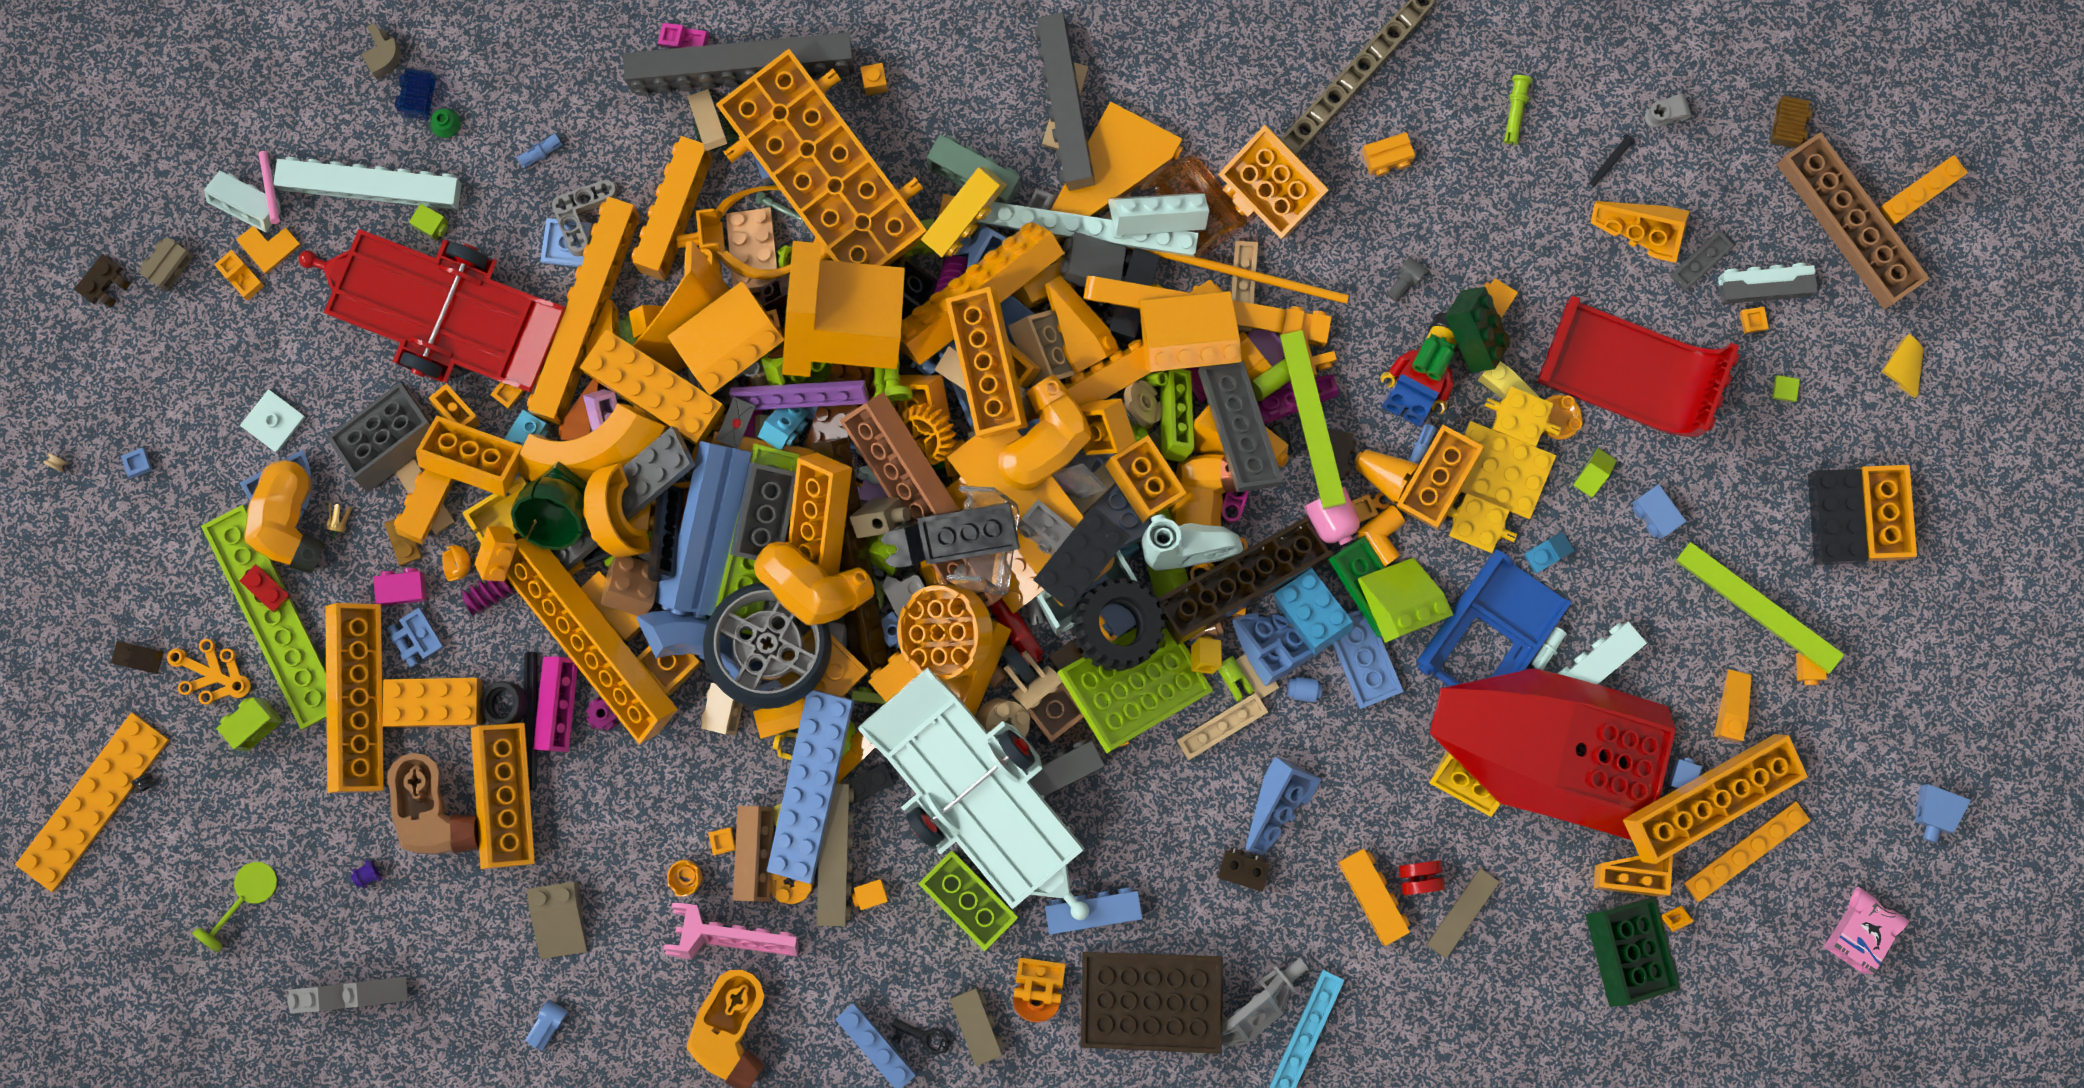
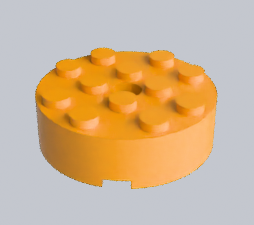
M956 584L928 586L915 592L907 605L903 606L897 626L898 643L906 662H910L918 674L928 667L940 680L960 678L976 671L983 664L990 651L993 636L991 618L983 601L970 589Z

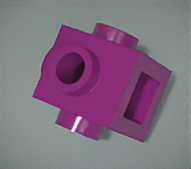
M601 697L589 703L590 708L585 710L589 715L586 719L593 729L597 727L600 731H610L618 725V717ZM604 709L605 716L599 718L598 712Z

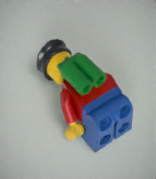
M1447 313L1434 315L1433 321L1428 327L1429 334L1418 351L1410 350L1399 356L1389 369V372H1384L1380 377L1381 383L1385 378H1391L1387 385L1391 389L1381 407L1397 416H1400L1404 408L1407 407L1402 418L1418 427L1422 426L1430 409L1435 410L1437 403L1442 405L1440 414L1446 411L1447 403L1445 401L1448 400L1454 385L1449 363L1454 355L1453 350L1458 344L1445 317Z

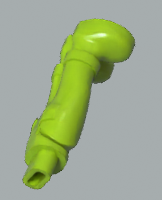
M899 355L897 369L874 367L873 385L876 388L874 397L884 392L893 407L896 406V401H906L913 397L909 387L899 384Z

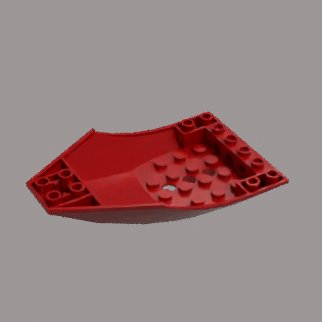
M1532 668L1440 688L1429 734L1499 804L1553 817L1632 841L1623 819L1660 799L1676 728L1669 708L1666 705L1598 684ZM1579 743H1583L1586 746V753L1582 757L1576 753V746ZM1601 750H1604L1607 755L1604 762H1601L1599 759ZM1622 756L1626 758V766L1623 769L1619 765V760Z

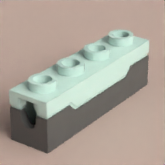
M1797 263L1788 268H1784L1783 265H1774L1764 270H1761V267H1751L1747 271L1738 272V269L1725 270L1718 277L1721 304L1812 297L1818 292L1814 265L1806 266V263Z

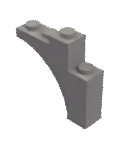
M406 977L288 990L289 996L287 999L290 1014L408 1001Z

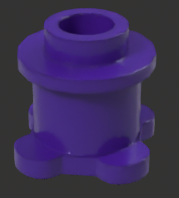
M367 859L364 866L353 869L351 878L357 887L361 886L365 889L369 883L383 880L373 860Z

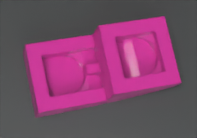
M663 23L658 45L671 49L706 46L710 34L707 31L686 29L683 25Z

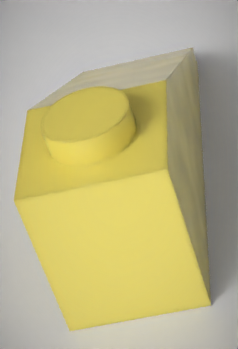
M1501 361L1496 369L1484 371L1478 379L1480 383L1502 399L1505 398L1510 386L1539 397L1512 369Z

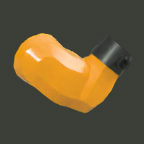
M288 460L275 461L263 469L258 485L249 502L244 541L253 550L270 560L288 564L291 569L312 574L326 543L306 532L302 534L296 529L301 508L311 492L312 480L306 469L298 463Z

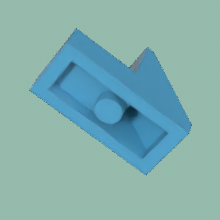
M1562 531L1523 555L1534 573L1537 574L1575 550Z

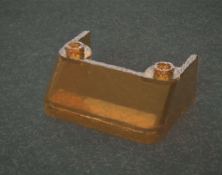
M1188 155L1163 164L1140 187L1142 191L1154 187L1157 195L1205 194L1209 214L1206 229L1199 230L1200 232L1198 233L1197 245L1200 249L1193 254L1196 258L1213 251L1247 224L1246 217L1235 209L1236 204L1222 190L1221 185L1205 165L1194 155Z

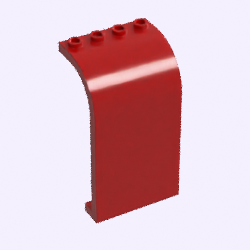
M1571 296L1567 300L1536 383L1661 432L1684 437H1698L1708 430H1712L1716 418L1713 417L1715 410L1721 407L1724 396H1721L1722 391L1728 387L1732 375L1729 374L1731 367H1735L1740 356L1737 353L1739 345L1730 342L1722 349H1706L1692 346L1579 303L1580 298Z

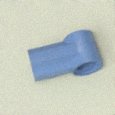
M550 999L547 1000L537 1016V1022L525 1041L534 1048L543 1051L556 1029L558 1030L562 1026L561 1021L565 1016H568L569 1011Z

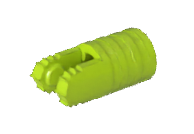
M1233 656L1222 662L1218 672L1237 702L1242 700L1243 697L1235 684L1237 680H1239L1247 694L1255 692Z

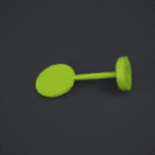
M251 862L244 865L238 871L234 881V888L239 896L237 901L210 933L203 928H196L192 934L210 949L219 953L223 945L214 936L243 901L259 904L268 900L275 892L277 877L269 865L263 862Z

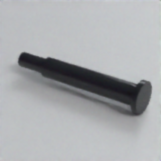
M1627 134L1623 136V141L1596 172L1597 174L1589 182L1590 185L1595 187L1628 147L1635 144L1632 137Z

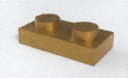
M395 519L384 523L399 566L422 559L417 542L397 534L396 526H394Z

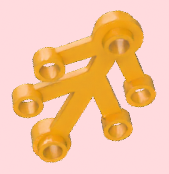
M203 639L199 643V649L205 653L209 667L188 658L187 653L182 649L175 648L168 653L167 661L171 666H184L205 676L191 682L182 681L178 685L179 693L191 695L195 690L219 682L225 685V687L213 692L202 691L198 697L200 703L211 705L215 700L228 695L234 698L245 697L250 692L251 683L247 677L240 675L235 660V651L226 648L220 652V659L227 664L229 677L222 674L215 653V643L210 639ZM209 642L211 645L210 649L205 650L204 645ZM230 652L231 658L226 660L225 654ZM178 653L179 660L174 662L173 656ZM240 682L241 689L237 691L235 684ZM185 684L189 685V690L187 692L183 691V686ZM205 694L210 695V700L208 702L204 701Z

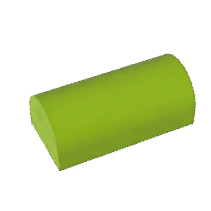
M1285 359L1252 381V388L1257 401H1262L1291 381Z

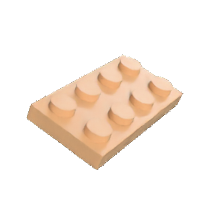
M771 207L726 213L729 253L742 263L753 268L777 269ZM731 270L733 287L740 281H743L751 293L760 292V287L776 280L747 278Z

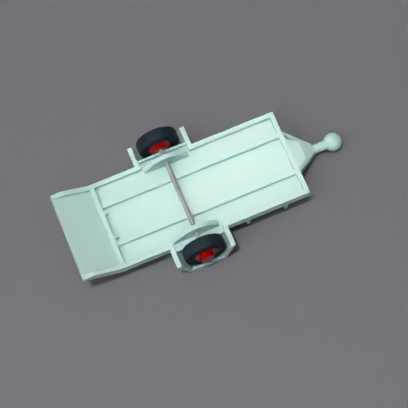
M927 667L858 727L863 736L889 760L916 793L901 808L909 812L907 821L915 835L930 847L937 846L938 853L942 854L952 844L957 842L1012 909L1029 895L1064 898L1071 907V915L1074 919L1084 920L1088 917V905L1085 902L1078 901L1070 892L1067 864L1085 848L1071 833L1070 827H1066L1045 802L1044 795H1040L1030 784L1029 780L1042 770L1040 756L1015 726L1002 721L988 733L959 697Z

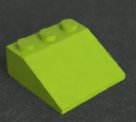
M1414 558L1358 578L1385 643L1440 622L1453 615L1444 593Z

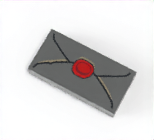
M733 397L716 440L738 449L755 405Z

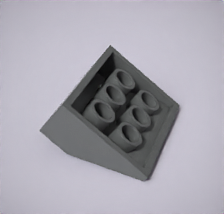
M399 382L327 436V439L352 478L368 493L417 456L416 450L432 422L403 384Z

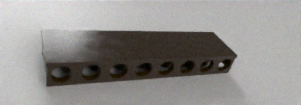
M1307 516L1160 596L1156 604L1158 608L1163 607L1164 615L1161 616V620L1166 621V629L1177 646L1286 586L1312 568L1314 570L1329 562L1328 559L1334 553L1332 550L1329 551L1309 522L1310 518Z

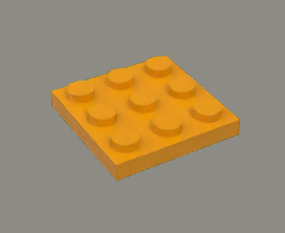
M811 628L802 637L803 650L814 655L815 638ZM831 634L832 651L830 661L824 676L814 689L844 697L868 673V670ZM788 651L782 658L785 661H791L795 658V653ZM791 671L787 675L775 680L785 688L802 676ZM806 696L798 700L803 707Z

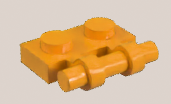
M1019 957L1015 983L1025 985L1024 989L1015 988L1013 997L1023 998L1022 1001L1029 1002L1030 999L1044 1001V1004L1050 1005L1051 1002L1060 1003L1062 994L1052 993L1053 988L1062 989L1065 964ZM1035 985L1046 987L1044 992L1031 990V987Z

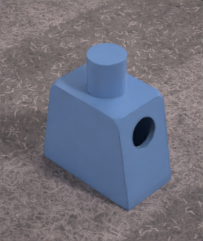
M1929 784L1921 785L1915 822L1926 826L1923 839L1937 843L1940 832L1954 833L1970 803V799Z

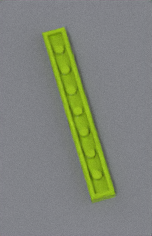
M1303 330L1280 335V340L1322 508L1325 510L1346 505Z
M1690 542L1676 559V562L1828 674L1831 673L1844 656L1842 652Z

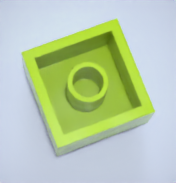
M248 697L238 705L239 709L233 714L229 713L220 721L221 725L216 729L234 750L249 752L284 720L267 700L255 697L250 699Z

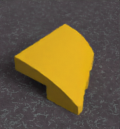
M1908 334L1900 341L1881 372L1898 383L1899 388L1916 398L1919 390L1924 349L1912 335Z

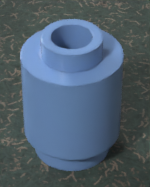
M1302 677L1289 679L1287 697H1293V700L1314 703L1316 698H1321L1322 685L1318 684L1317 679Z

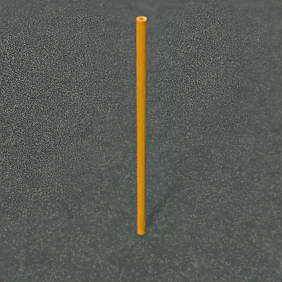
M1140 249L1166 259L1347 304L1349 298L1347 294L1196 256L1190 257Z

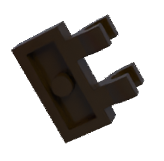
M102 254L74 290L93 304L99 300L111 308L116 303V300L106 294L105 290L112 282L124 290L131 283L119 275L123 269Z

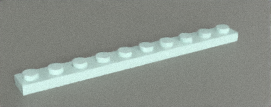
M993 202L990 206L992 209L990 214L984 220L981 219L976 223L1020 230L1024 224L1032 221L1051 231L1054 236L1070 238L1075 232L1124 247L1195 257L1198 233L1188 231L1116 236L1113 221L1110 219Z

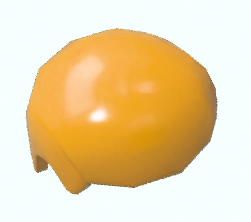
M458 545L447 546V549L450 550L442 554V564L446 579L448 581H455L465 578L471 568L470 555L464 547Z
M679 860L671 865L667 873L668 887L675 892L676 896L688 897L701 886L703 879L702 871L691 860ZM680 876H681V877H685V878H689V879H692V880L686 882V881H683V880L680 878Z

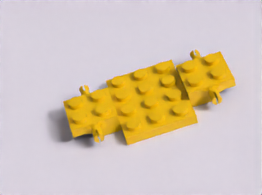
M1511 386L1501 402L1487 398L1484 407L1497 411L1496 418L1491 429L1472 421L1468 423L1464 436L1484 446V452L1461 490L1464 496L1460 506L1457 509L1451 508L1447 515L1453 518L1452 528L1448 536L1489 553H1493L1495 545L1501 537L1514 543L1515 538L1513 537H1517V533L1505 529L1506 518L1509 512L1526 519L1531 518L1556 455L1536 447L1544 431L1558 436L1561 430V426L1549 422V414L1554 403Z

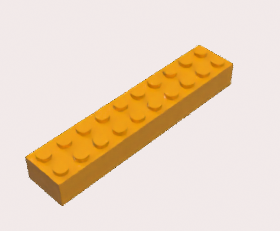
M609 196L606 202H602L600 206L599 221L594 223L591 236L593 237L590 245L587 244L584 248V261L582 266H578L575 273V278H577L575 285L570 287L567 294L569 301L553 339L551 349L548 351L544 361L543 370L539 373L535 385L537 386L534 394L531 393L527 401L528 410L536 418L559 426L560 423H564V417L569 410L583 372L580 366L584 362L583 356L586 354V344L606 301L610 300L640 219V215L633 204Z
M528 536L525 539L517 540V547L506 578L637 743L640 745L658 735L678 710L674 703L667 697L659 684L651 677L643 664L639 662L630 648L623 642L615 629L611 627L602 613L595 607L587 594L583 592L551 550L542 549L526 541Z

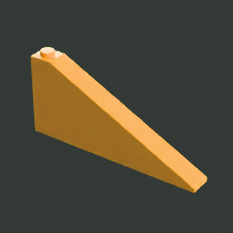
M1110 102L1088 141L1096 185L1069 191L1065 184L1051 211L1090 217L1098 216L1109 208V198H1123L1170 165L1174 158L1178 160L1183 151V147H1181L1182 138ZM1054 236L1058 243L1065 239V237Z

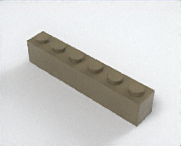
M836 782L818 863L817 926H845L846 920L851 918V906H846V898L851 897V882H847V873H852V859H848V849H852L853 835H848V826H853V812H849V802H854V788H849L850 783Z

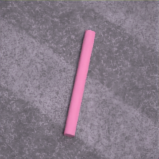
M267 151L259 152V159L270 222L278 224L280 218Z

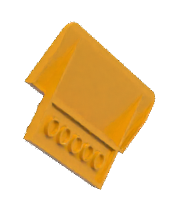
M1018 430L984 439L975 435L946 457L961 476L946 488L959 510L1011 501L1020 548L1018 550L988 554V556L1011 590L1002 599L1013 614L1044 591L1033 579L1052 557L1049 553L1042 552L1038 548V544L1032 539H1027L1020 533L1017 525L1021 518L1037 500H1040L1074 529L1084 518L1053 476L1044 480L1034 489L1023 491L1010 486L1001 477L998 469L999 453L1005 445L1022 437ZM1114 557L1110 560V562L1106 565V567L1102 570V572L1097 576L1095 580H1097L1099 577H1101L1104 573H1106L1108 570L1112 568L1114 564ZM1056 600L1060 607L1063 606L1058 600Z

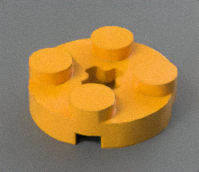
M771 873L770 893L779 902L796 904L805 900L812 891L814 881L809 884L797 880L794 882L795 886L790 887L789 884L785 885L783 882L787 877Z

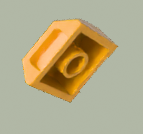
M1243 331L1239 334L1241 360L1244 361L1252 385V381L1272 368V365L1264 358L1250 337Z

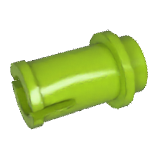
M1164 371L1151 372L1140 378L1139 381H1146L1152 387L1165 386L1168 383V375Z

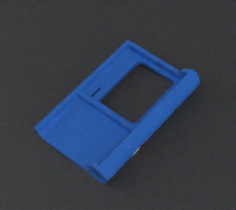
M1495 549L1452 609L1453 615L1445 619L1417 659L1416 663L1419 665L1417 669L1427 676L1431 673L1448 686L1462 684L1443 671L1442 664L1473 620L1479 618L1513 643L1511 649L1491 677L1525 670L1572 602L1564 599L1513 564L1514 561L1508 555Z

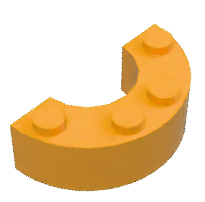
M621 463L597 469L589 478L584 493L583 516L586 519L592 539L608 554L623 558L650 552L651 542L646 529L639 530L633 528L623 514L621 506L622 494L629 484Z

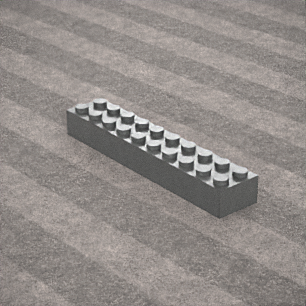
M849 32L623 53L625 81L631 93H635L638 96L648 95L650 91L666 94L670 93L671 89H680V91L688 92L692 91L693 87H702L703 89H714L716 85L736 87L738 83L747 81L787 49L791 50L807 73L816 79H820L832 68L839 77H846L850 73L855 72L853 46Z

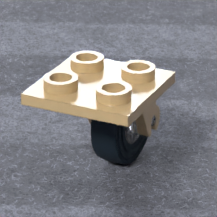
M1012 645L1002 651L1003 657L1008 662L1004 670L1019 688L1012 695L1027 710L1036 707L1044 696L1055 692L1060 687L1062 680L1049 665L1041 670L1026 651L1020 655ZM1029 665H1031L1032 668L1036 671V673L1038 674L1037 677L1035 676V673ZM1017 675L1024 683L1027 684L1026 686L1022 684V682L1018 679Z

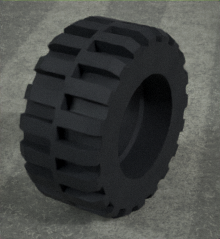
M1126 578L1108 579L1087 591L1082 596V599L1077 602L1074 608L1076 612L1071 618V622L1074 623L1071 633L1072 636L1076 635L1077 641L1074 642L1076 648L1081 647L1084 652L1081 655L1085 659L1091 658L1093 660L1092 665L1096 667L1104 666V670L1107 671L1114 669L1125 671L1145 662L1159 649L1158 644L1163 641L1164 633L1161 632L1166 628V621L1161 620V616L1164 615L1163 607L1158 608L1156 603L1159 600L1156 595L1151 597L1148 594L1150 592L1148 587L1143 586L1140 588L1138 581L1131 580L1127 582ZM1118 604L1132 613L1137 625L1136 637L1132 643L1126 646H1118L1111 643L1103 635L1099 625V616L1105 606Z

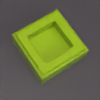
M1775 376L1772 399L1795 403L1797 401L1800 379Z

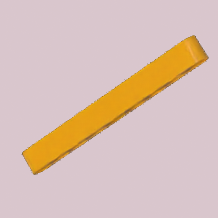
M1087 276L1083 299L1140 309V300L1196 294ZM1232 300L1237 326L1282 333L1285 309Z

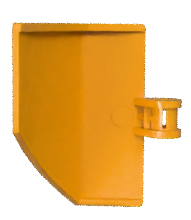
M693 241L686 243L683 279L656 318L633 344V347L672 372L687 367V364L667 336L730 290L722 279L721 264L714 259L710 250H700Z

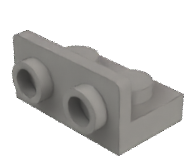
M1040 500L1033 504L1017 525L1020 533L1025 538L1032 539L1038 544V548L1042 552L1049 553L1051 556L1074 530L1073 527Z

